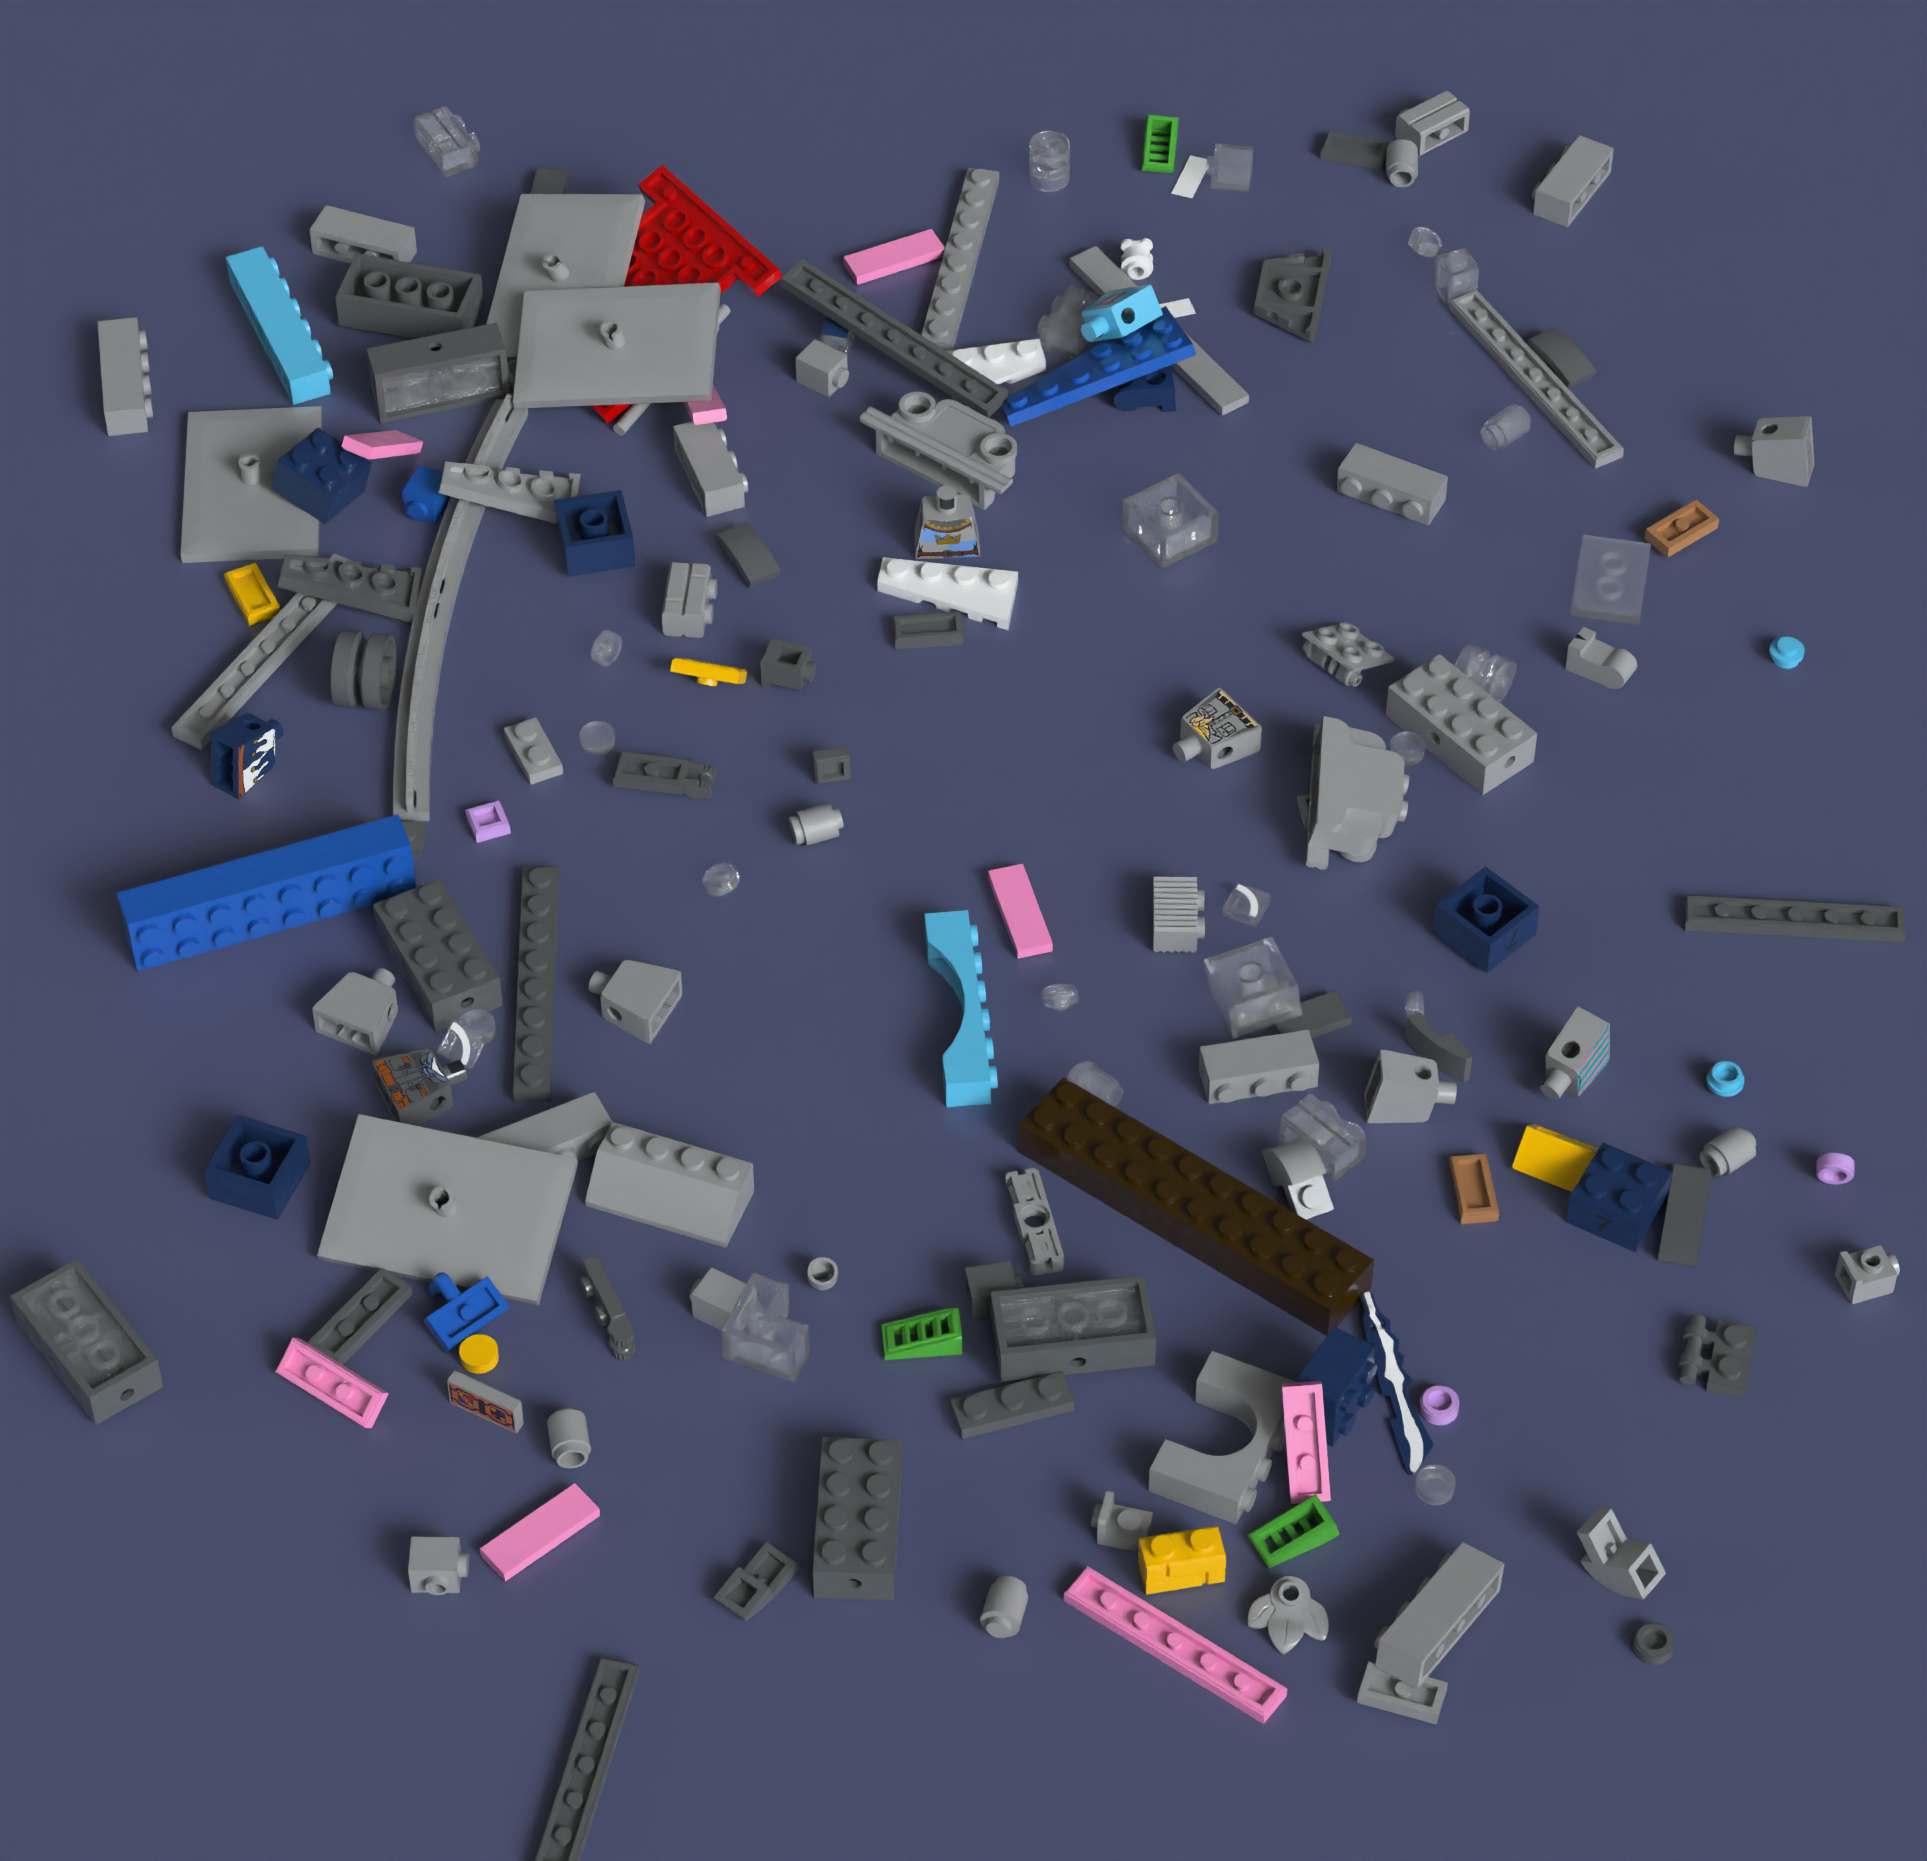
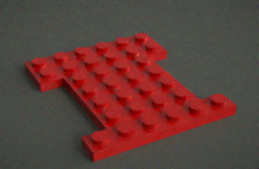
M661 165L638 184L640 191L654 205L642 214L624 287L719 283L721 288L720 294H722L739 280L753 294L759 297L783 277L778 267L665 166ZM631 404L591 405L589 407L608 424Z

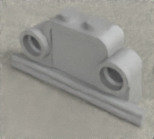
M911 392L900 399L899 409L891 416L873 407H869L860 416L861 423L876 430L877 455L938 487L945 485L954 487L957 490V495H969L972 504L983 510L994 501L996 493L1001 495L1013 483L1011 478L1015 474V459L1017 456V442L1015 439L1005 434L1004 427L996 420L990 419L957 401L947 399L936 404L934 398L927 393Z
M1323 716L1320 724L1315 723L1306 852V866L1311 868L1317 867L1320 870H1325L1328 867L1329 849L1339 851L1344 858L1353 862H1366L1370 860L1376 850L1378 838L1389 837L1393 833L1397 821H1405L1408 810V801H1404L1403 796H1405L1408 789L1409 775L1404 774L1405 763L1403 758L1396 752L1386 750L1385 742L1377 734L1350 728L1344 721Z

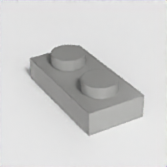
M536 717L503 728L504 738L530 785L563 774L562 763Z
M1368 1661L1358 1692L1357 1703L1437 1725L1446 1696L1448 1682L1427 1677L1420 1687L1416 1689L1375 1667V1662Z

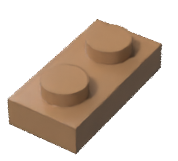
M1694 500L1648 527L1645 531V539L1668 558L1716 530L1719 525V518L1698 500Z

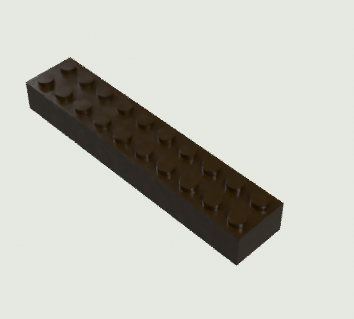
M1064 1077L1018 1124V1152L1325 1336L1329 1334L1334 1326L1337 1327L1359 1302L1358 1297L1362 1293L1368 1292L1372 1287L1374 1259Z

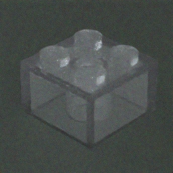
M1177 473L1123 500L1122 529L1163 569L1216 543L1219 513L1180 473Z
M1273 937L1203 960L1208 990L1233 1038L1302 1015L1298 984Z

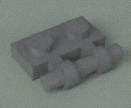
M1692 1315L1690 1325L1686 1326L1683 1336L1686 1348L1685 1353L1681 1354L1679 1359L1680 1382L1690 1386L1695 1384L1696 1377L1707 1378L1706 1391L1745 1398L1757 1327L1718 1320L1716 1332H1711L1705 1328L1706 1318L1703 1315ZM1701 1349L1713 1351L1712 1359H1703L1700 1356Z

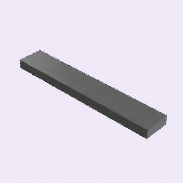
M1685 895L1684 931L1904 943L1905 939L1904 907Z
M599 1658L534 1861L581 1860L639 1677V1665Z

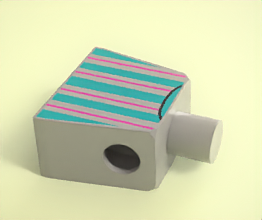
M1579 1006L1576 1008L1546 1054V1079L1540 1086V1090L1545 1096L1552 1100H1559L1564 1092L1574 1097H1578L1584 1092L1610 1060V1023Z

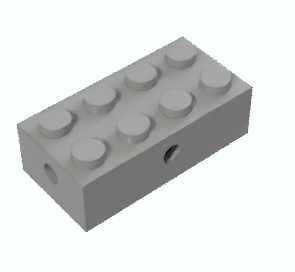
M1441 654L1388 687L1386 716L1482 796L1534 762L1537 732Z

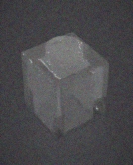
M1216 143L1214 156H1208L1206 164V175H1212L1211 189L1249 192L1253 172L1254 147Z
M1466 247L1436 255L1433 285L1446 305H1449V300L1477 290L1479 267Z

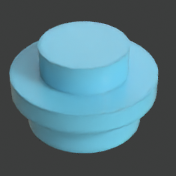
M1788 636L1773 640L1769 649L1773 663L1784 669L1797 666L1805 653L1803 644L1799 640Z
M1722 1061L1715 1064L1709 1070L1706 1083L1713 1093L1719 1096L1730 1097L1738 1094L1743 1089L1744 1075L1735 1063Z

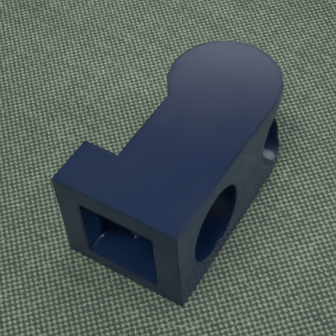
M1172 366L1164 367L1113 387L1114 405L1122 411H1133L1139 407L1162 406L1163 412L1176 411Z

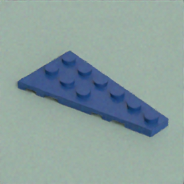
M1164 306L1161 308L1163 315L1124 337L1108 339L1096 345L1070 362L1010 395L1007 401L1000 407L1002 414L1010 427L1193 357L1196 355L1193 343L1168 308Z

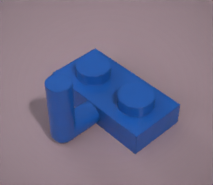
M440 1272L427 1286V1293L431 1297H438L442 1293L448 1303L426 1317L423 1322L446 1353L507 1312L510 1306L488 1276L461 1294L448 1274Z

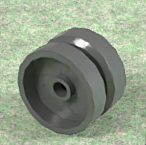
M341 630L334 647L331 667V695L334 705L356 707L361 699L366 709L386 710L391 701L396 675V643L394 636L391 634L372 633L366 641L361 631Z

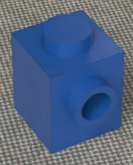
M419 465L409 482L406 481L403 484L400 499L403 501L405 516L436 525L450 500V496L438 493L442 471Z

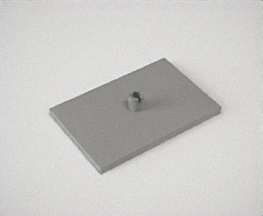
M642 194L520 195L487 324H498L506 348L507 363L517 359L524 291L624 287L645 205V199Z
M719 283L524 291L513 393L514 407L541 408L711 401L721 293Z
M322 406L188 412L181 537L182 563L283 559L285 554L319 557L320 521L273 491L271 487L277 460L316 428L322 430Z
M358 1114L317 1257L319 1260L376 1272L383 1268L395 1276L429 1283L438 1273L444 1272L448 1274L456 1287L462 1290H468L488 1276L503 1298L539 1305L577 1170L578 1160L573 1157Z

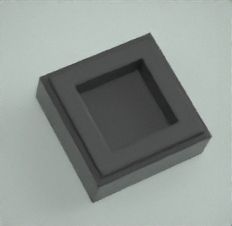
M848 746L813 751V775L816 784L851 779Z

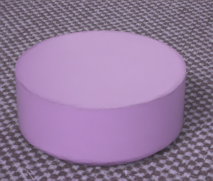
M1824 1154L1816 1161V1176L1828 1184L1839 1185L1847 1183L1854 1177L1855 1162L1845 1154Z
M1431 1386L1424 1390L1421 1395L1420 1414L1431 1424H1449L1458 1415L1459 1397L1454 1390L1447 1386Z

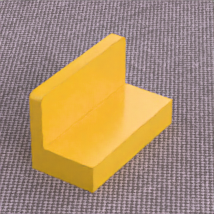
M1532 1124L1526 1126L1512 1167L1517 1171L1572 1192L1599 1148L1540 1125Z

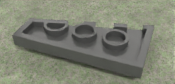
M285 554L281 564L277 587L412 623L416 610L422 568L410 567L409 572L395 570L394 565L380 564L379 568L361 567L359 561L349 560L338 565L331 564L328 558Z

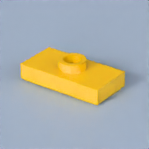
M687 658L672 659L670 672L697 676L696 683L717 686L718 681L744 684L747 676L745 669Z

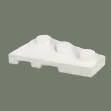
M1040 339L947 351L996 384L1003 382L1013 384L1046 371V360Z

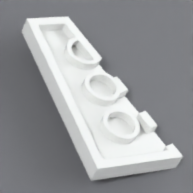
M883 557L877 587L879 592L915 603L925 600L934 603L936 609L945 612L955 609L968 613L969 619L982 622L983 618L997 622V627L1009 630L1018 585V572Z

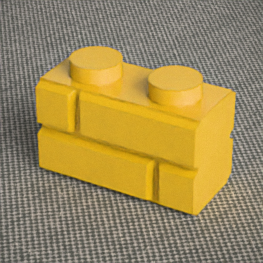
M1217 1525L1139 1538L1138 1567L1146 1595L1202 1586L1204 1583L1209 1585L1225 1582L1226 1553Z

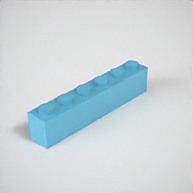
M263 246L227 256L226 263L229 282L292 404L295 405L331 394L329 380L333 379V372L328 360H322L319 342L317 339H311L308 321L306 318H300L301 314L297 300L295 298L290 299L288 284L284 277L279 278V270L274 257L269 258Z

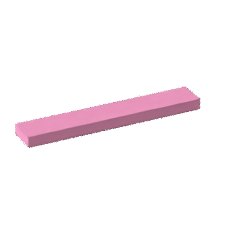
M1089 1566L1082 1571L1064 1592V1601L1262 1724L1268 1720L1287 1696V1688Z

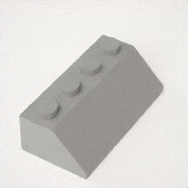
M612 1122L597 1150L585 1206L726 1248L754 1193L753 1163Z

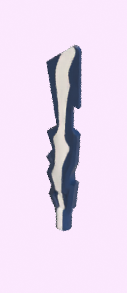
M1365 1292L1358 1297L1363 1311L1362 1325L1365 1340L1367 1343L1375 1346L1374 1363L1377 1364L1375 1374L1382 1396L1389 1397L1396 1418L1389 1419V1423L1407 1474L1413 1475L1434 1447V1443L1405 1392L1412 1383V1379L1402 1368L1405 1355L1398 1351L1399 1339L1390 1331V1320L1379 1311L1373 1293Z

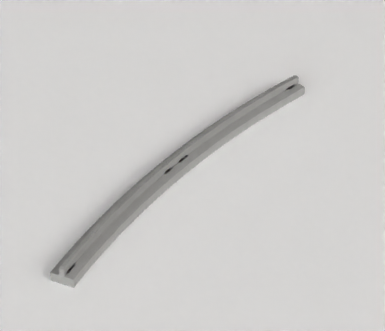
M508 393L504 400H495L465 463L488 465L491 471L501 472L512 446L528 417V408L514 407L513 394ZM450 497L422 581L402 675L393 769V816L398 814L400 820L430 821L431 751L441 666L457 593L476 532L486 508L482 504ZM442 581H445L443 591L440 593Z

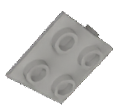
M1343 622L1303 632L1302 634L1303 637L1308 639L1303 645L1306 657L1324 670L1328 669L1329 674L1335 675L1346 686L1352 685L1357 687L1363 679V676L1360 675L1361 670L1394 662L1395 658L1384 651L1382 645L1364 637L1359 633V629L1350 623Z

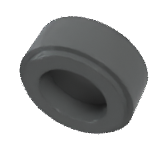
M1644 1624L1635 1632L1633 1651L1637 1658L1644 1663L1650 1665L1663 1664L1673 1654L1675 1645L1674 1635L1669 1628L1662 1624Z

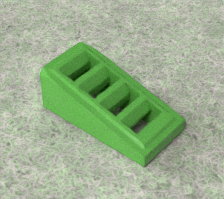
M1147 114L1142 171L1173 174L1179 117ZM1152 134L1171 135V136H1170V137H1160V136H1152ZM1151 142L1170 144V146L1153 145ZM1150 151L1168 152L1169 155L1153 154ZM1149 159L1168 161V163L1149 162Z
M959 1308L943 1309L881 1324L885 1360L962 1354ZM933 1332V1337L926 1338V1333ZM910 1334H917L918 1341L911 1342ZM894 1335H902L903 1344L895 1346Z
M1314 1494L1248 1534V1537L1267 1567L1271 1568L1323 1545L1340 1534L1336 1523L1318 1496ZM1315 1518L1319 1525L1312 1528L1307 1520ZM1298 1524L1305 1531V1534L1300 1537L1293 1528ZM1286 1530L1292 1541L1285 1544L1279 1535L1280 1532ZM1269 1537H1272L1279 1548L1273 1553L1264 1541Z

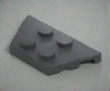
M1322 248L1321 255L1305 258L1303 253H1298L1287 258L1264 260L1254 304V314L1309 342H1315L1331 263L1332 248Z

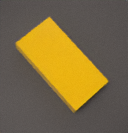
M256 563L224 573L225 583L249 626L272 619L281 611L280 605Z

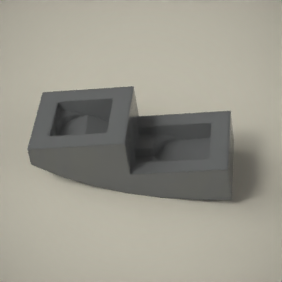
M1556 327L1529 339L1527 342L1548 367L1551 366L1557 377L1568 389L1592 378L1596 373L1595 368L1578 346Z
M747 522L716 534V538L731 565L736 564L748 588L779 576L781 570L762 539Z
M1421 1012L1408 1016L1405 1041L1420 1057L1434 1060L1437 1063V1069L1447 1076L1463 1083L1470 1080L1472 1055L1453 1031L1439 1036Z
M765 1542L743 1570L738 1566L713 1598L746 1622L762 1610L786 1586L800 1569L799 1565L783 1552Z

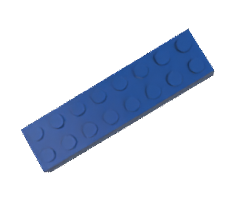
M397 814L116 894L125 940L136 971H141L183 958L193 957L204 952L225 948L250 939L260 938L289 928H296L310 922L331 918L356 909L366 908L416 888L411 844Z

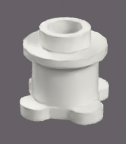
M1144 238L1138 241L1124 239L1121 242V249L1124 251V254L1121 256V270L1130 279H1145L1152 273L1153 256L1150 254V250L1153 248L1152 241Z

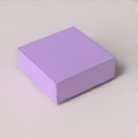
M499 800L465 810L466 819L476 843L511 834L510 824Z

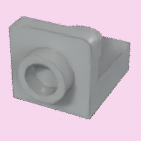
M1106 1491L1103 1504H1095L1091 1527L1097 1528V1544L1139 1552V1538L1149 1536L1153 1522V1512L1114 1504V1492Z

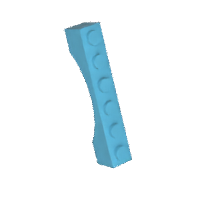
M968 910L925 913V943L928 965L941 974L953 988L961 1003L964 1014L958 1034L950 1047L942 1055L946 1107L991 1104V1089L998 1088L996 1066H989L988 1060L994 1059L992 1037L985 1038L984 1031H990L988 1008L981 1009V1002H986L984 980H977V974H982L981 953H974L973 946H978L977 924L970 925Z

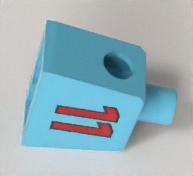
M1151 284L1111 290L1083 309L1082 317L1085 322L1081 326L1083 337L1089 342L1121 338L1163 315ZM1123 309H1131L1128 313L1122 314Z

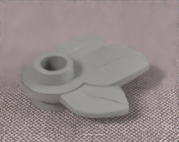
M1285 1576L1278 1579L1273 1584L1270 1593L1257 1598L1249 1609L1248 1627L1254 1629L1268 1628L1271 1642L1282 1655L1292 1650L1303 1637V1634L1319 1641H1324L1328 1634L1329 1623L1324 1607L1311 1599L1308 1585L1302 1579L1295 1576ZM1292 1589L1297 1592L1298 1597L1293 1601H1289L1284 1598L1283 1592Z

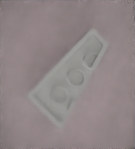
M445 461L438 493L556 524L554 500L577 497L581 474L569 473L568 478L554 477L553 471L539 470L538 475L520 474L519 468L506 467L505 470L498 472L491 471L488 465Z

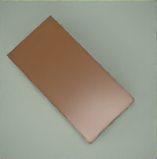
M1486 1153L1449 1156L1448 1167L1460 1224L1498 1221L1499 1210Z

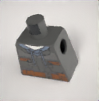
M428 1048L372 1061L375 1085L394 1121L420 1126L450 1110L453 1106L451 1086L467 1080L466 1070L460 1059L441 1066L433 1050Z

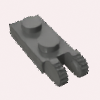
M622 751L620 752L613 776L614 787L677 795L685 794L690 799L706 800L712 795L713 788L710 783L716 780L717 769H714L711 765L690 762L688 759Z
M594 1255L583 1259L584 1276L579 1277L583 1294L586 1299L593 1298L596 1304L593 1307L600 1327H608L607 1330L610 1337L609 1348L613 1352V1356H616V1359L618 1358L619 1361L629 1360L633 1358L632 1356L636 1352L635 1343H633L635 1338L634 1329H632L626 1312L598 1256L595 1257Z

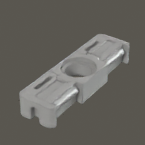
M1025 1169V1174L1018 1175L1017 1171L1008 1172L1006 1174L1005 1187L1009 1189L1013 1202V1216L1021 1243L1026 1246L1030 1260V1273L1038 1276L1062 1271L1064 1268V1253L1038 1169ZM1030 1216H1038L1044 1219L1045 1222L1041 1226L1031 1227L1025 1224L1024 1221Z

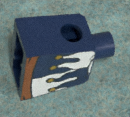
M246 713L211 732V785L238 800L245 795L275 764V742L284 734L280 723L274 719H269L266 722L253 714Z

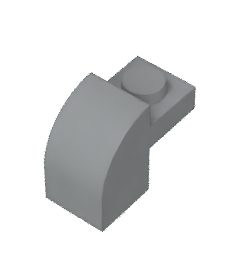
M1293 1139L1261 1151L1273 1187L1283 1186L1292 1212L1304 1219H1309L1334 1209L1322 1175L1327 1173L1318 1152L1307 1139Z
M1599 1506L1577 1531L1587 1552L1581 1559L1582 1565L1596 1581L1618 1595L1644 1600L1666 1574L1652 1544L1627 1539L1612 1508Z

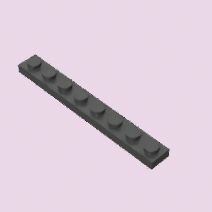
M801 258L781 277V287L972 410L989 418L1007 401L1008 391L804 259Z
M523 867L513 1078L514 1102H551L559 867Z

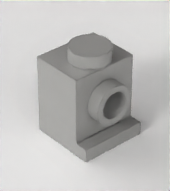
M1879 1245L1851 1254L1847 1250L1840 1252L1835 1276L1852 1305L1893 1293L1897 1276L1900 1274V1267L1896 1256L1893 1253L1886 1255L1882 1246Z

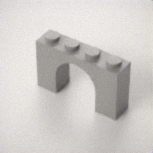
M1211 1351L1196 1381L1195 1403L1239 1419L1250 1429L1254 1437L1242 1450L1222 1456L1208 1455L1165 1439L1149 1470V1492L1237 1524L1243 1511L1249 1512L1254 1504L1257 1494L1255 1487L1258 1481L1265 1482L1272 1466L1270 1458L1273 1452H1280L1285 1443L1281 1384L1295 1383V1381Z

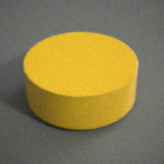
M483 1334L472 1335L466 1338L460 1345L461 1365L470 1373L483 1374L489 1372L499 1361L497 1343L490 1336Z

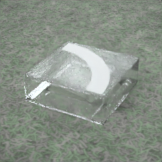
M1238 882L1223 906V916L1256 927L1270 904L1271 894Z
M452 1020L436 1053L452 1061L460 1059L464 1067L472 1070L488 1036Z

